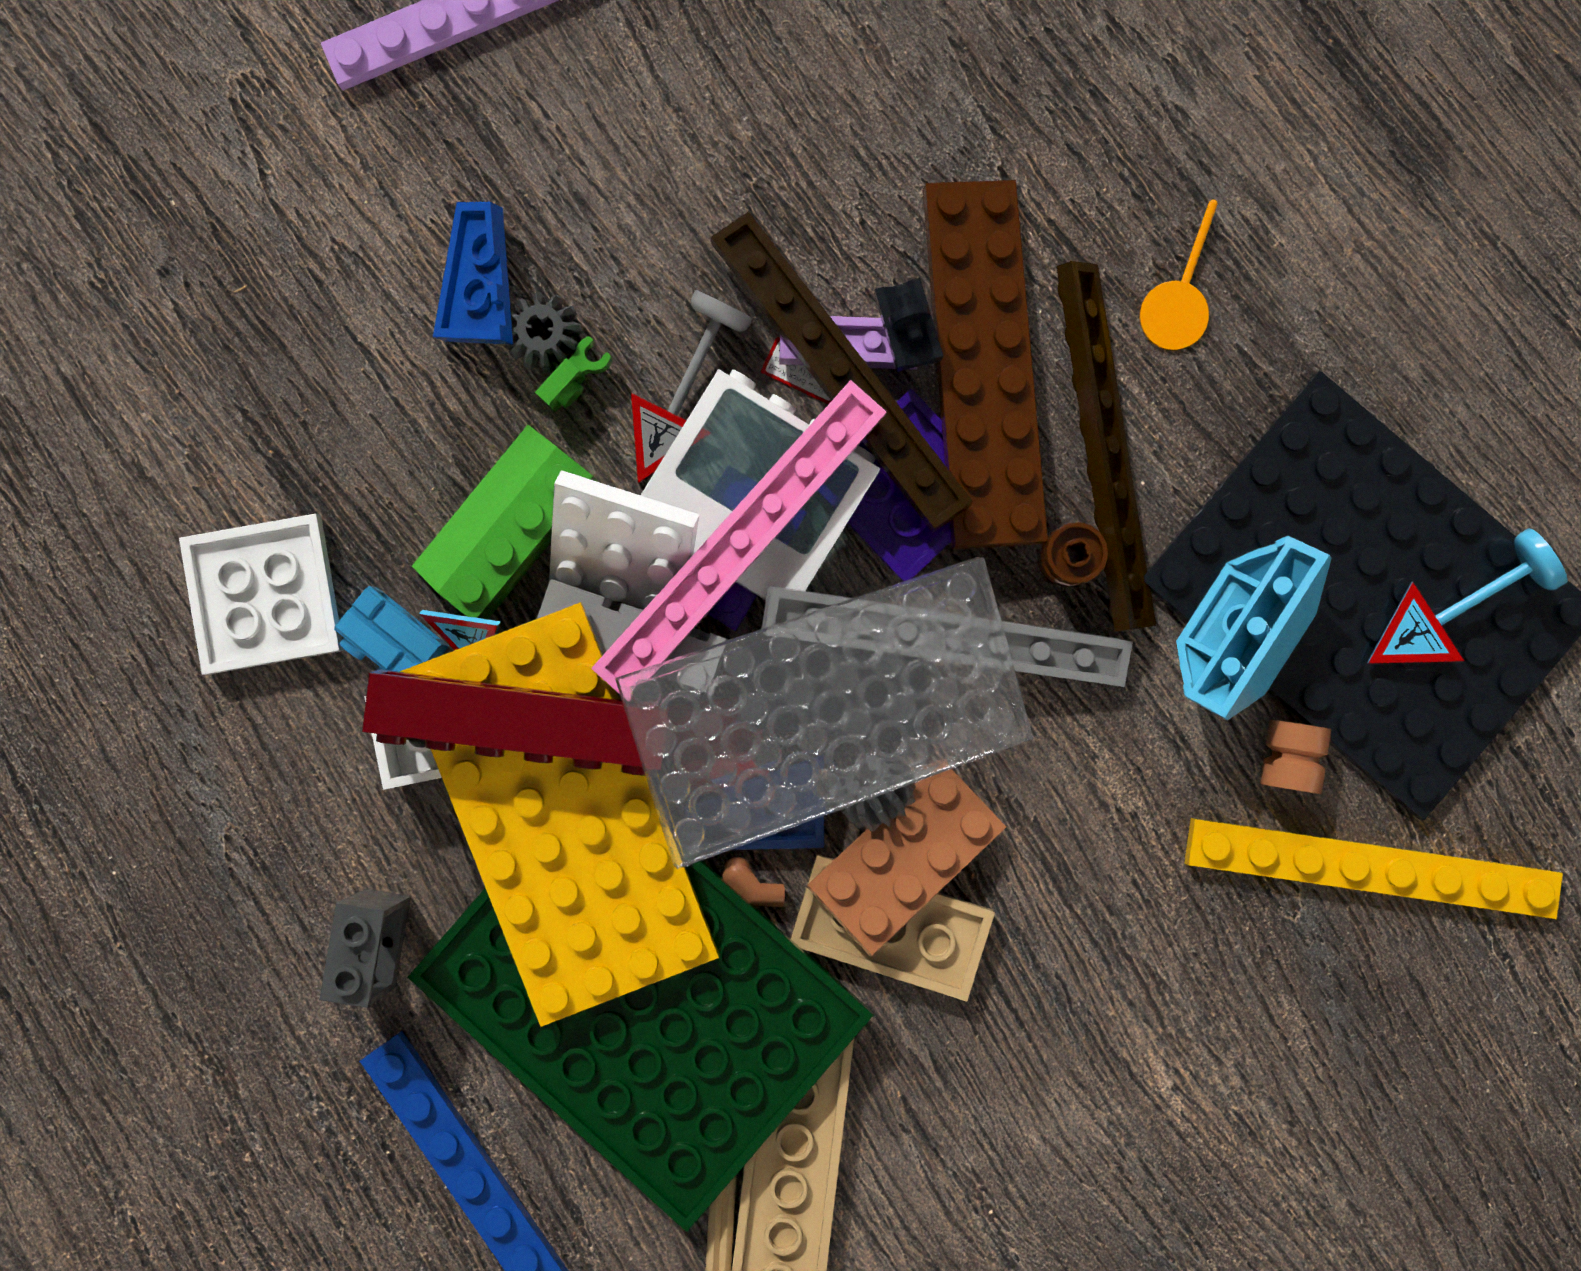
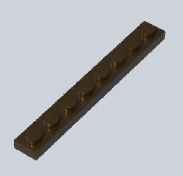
M748 211L711 236L712 246L832 401L847 383L852 380L887 412L883 419L866 436L863 443L932 533L971 507L972 499Z
M1070 261L1056 266L1059 281L1057 289L1063 305L1066 324L1065 339L1070 349L1073 368L1072 383L1077 393L1081 417L1079 427L1084 437L1088 461L1087 476L1091 482L1094 498V520L1099 532L1107 543L1108 558L1103 570L1106 574L1110 598L1109 613L1113 619L1115 632L1156 626L1151 590L1144 579V575L1147 573V565L1098 264Z

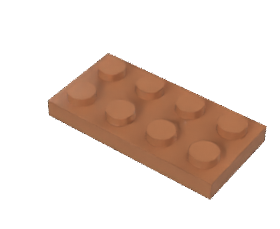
M943 759L915 784L916 788L913 791L915 802L904 807L906 816H896L892 819L890 827L882 823L873 832L869 829L865 830L806 886L869 956L877 952L1006 828L1002 821Z

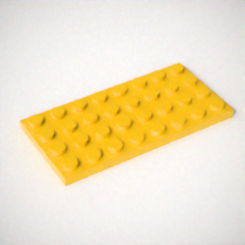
M582 602L400 671L620 700L617 691L591 669L603 654ZM456 744L454 751L431 749L540 1027L719 958L716 944L650 775L626 774L621 772L622 765L602 762V769L578 768L572 766V758L556 756L553 757V763L530 762L523 759L524 752L505 750L504 757L481 756L474 753L475 746Z

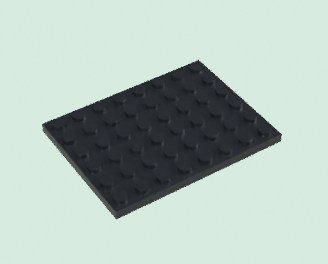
M1319 370L1314 373L1149 566L1144 579L1151 592L1188 623L1225 564L1256 549L1275 544L1276 540L1285 536H1290L1329 554L1332 559L1316 616L1271 684L1268 692L1307 725L1332 729L1330 739L1332 747L1414 817L1425 820L1581 636V591L1569 581L1558 589L1547 590L1537 584L1527 574L1442 625L1464 661L1368 664V660L1411 582H1414L1434 615H1437L1521 565V562L1514 549L1516 536Z

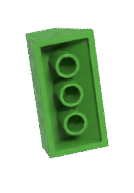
M527 425L414 562L412 567L438 594L465 616L489 619L551 543L554 483L561 470L596 482L598 481L552 442Z

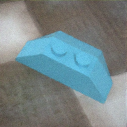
M1285 536L1276 540L1275 544L1256 549L1225 564L1176 640L1184 682V695L1187 699L1228 721L1266 694L1316 616L1332 559L1329 554L1290 536Z

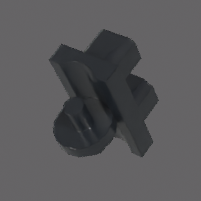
M920 277L897 286L876 288L874 296L896 371L899 372L941 361L943 359V352Z

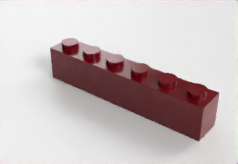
M379 669L369 673L362 732L377 734L376 741L385 744L404 745L407 738L426 740L425 747L433 750L454 751L456 744L475 746L474 753L481 756L504 757L505 750L524 752L523 759L530 762L553 763V757L556 756L572 758V766L578 768L602 769V762L622 765L621 772L626 774L648 776L650 775L651 768L660 769L662 765L669 706Z

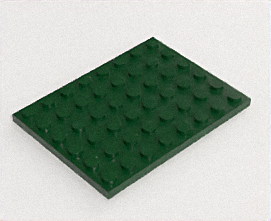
M674 836L719 952V958L540 1027L487 890L484 888L407 978L686 1232L874 1016L872 1010Z

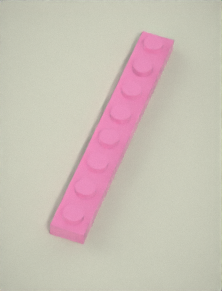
M850 380L591 669L622 697L630 701L883 419L887 412Z

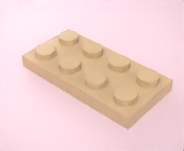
M817 854L807 885L834 859ZM806 887L790 939L803 950L967 1002L995 911L938 892L877 952L869 956Z

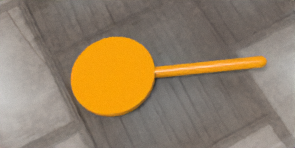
M1210 200L1207 205L1182 280L1167 281L1159 284L1146 295L1141 304L1139 319L1142 331L1150 342L1162 349L1180 350L1189 347L1200 339L1207 328L1209 320L1208 304L1202 293L1191 285L1190 282L1217 208L1216 200Z

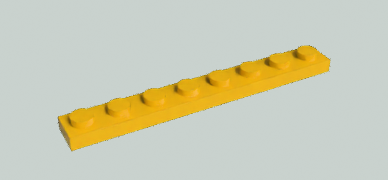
M1195 818L1190 819L1184 862L1190 866L1557 919L1563 873L1551 870Z

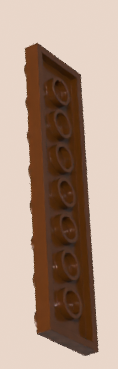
M1016 180L925 183L923 202L933 322L943 352V359L937 362L945 466L973 501L971 507L950 521L952 549L1044 544L1047 542L1048 536Z

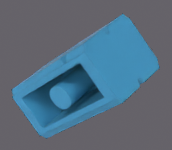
M373 586L365 588L352 604V607L347 610L334 626V630L344 637L339 644L359 660H362L365 656L370 658L379 666L377 670L400 672L443 655L449 646L382 590Z

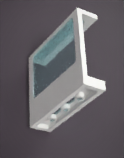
M718 369L640 495L699 514L694 553L815 420L812 419L810 424H807L793 415L796 408L786 400L774 394L768 400L755 392L756 383L736 370H732L730 375ZM857 446L736 583L764 600L767 597L768 585L806 591L865 493L877 477L880 468L873 464L876 460L874 455L864 448Z

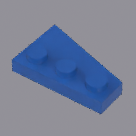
M492 202L456 203L433 332L434 338L445 342L513 345L503 207Z

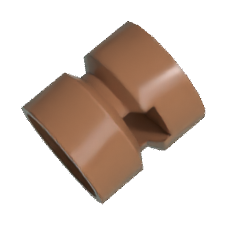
M1270 720L1266 746L1272 750V756L1263 760L1260 784L1322 794L1326 768L1319 762L1320 758L1327 756L1329 753L1332 729Z

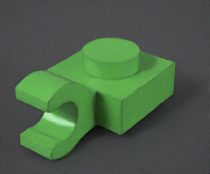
M590 336L582 339L569 360L565 358L535 391L537 396L554 412L561 405L567 408L575 402L584 389L580 384L585 380L584 376L586 374H600L606 371L613 361L608 352L596 362H591L587 359L588 351L595 344Z

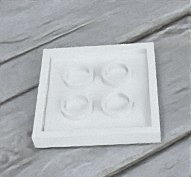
M561 470L554 483L549 579L604 596L613 601L645 609L693 556L699 514Z
M310 514L179 538L202 675L344 651V648L339 644L342 636L334 630L339 617L321 515Z

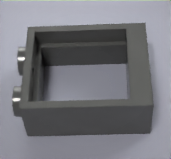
M364 889L336 902L319 1000L369 1008L396 987L411 896ZM391 937L393 939V946H385L384 938Z

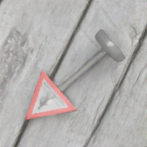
M695 290L691 298V306L695 311L711 318L668 410L631 393L638 483L654 474L687 421L679 417L678 414L720 325L723 324L735 331L744 332L748 329L753 319L745 313L698 290ZM702 428L690 449L713 433Z

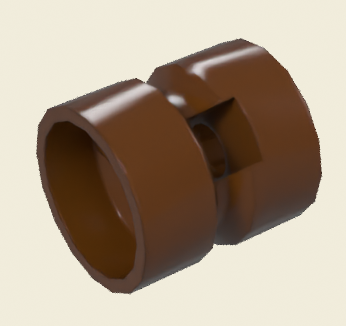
M1081 522L1068 523L1047 535V542L1039 546L1037 560L1041 573L1052 584L1061 587L1077 586L1097 577L1104 569L1108 558L1107 543L1102 534L1092 525Z

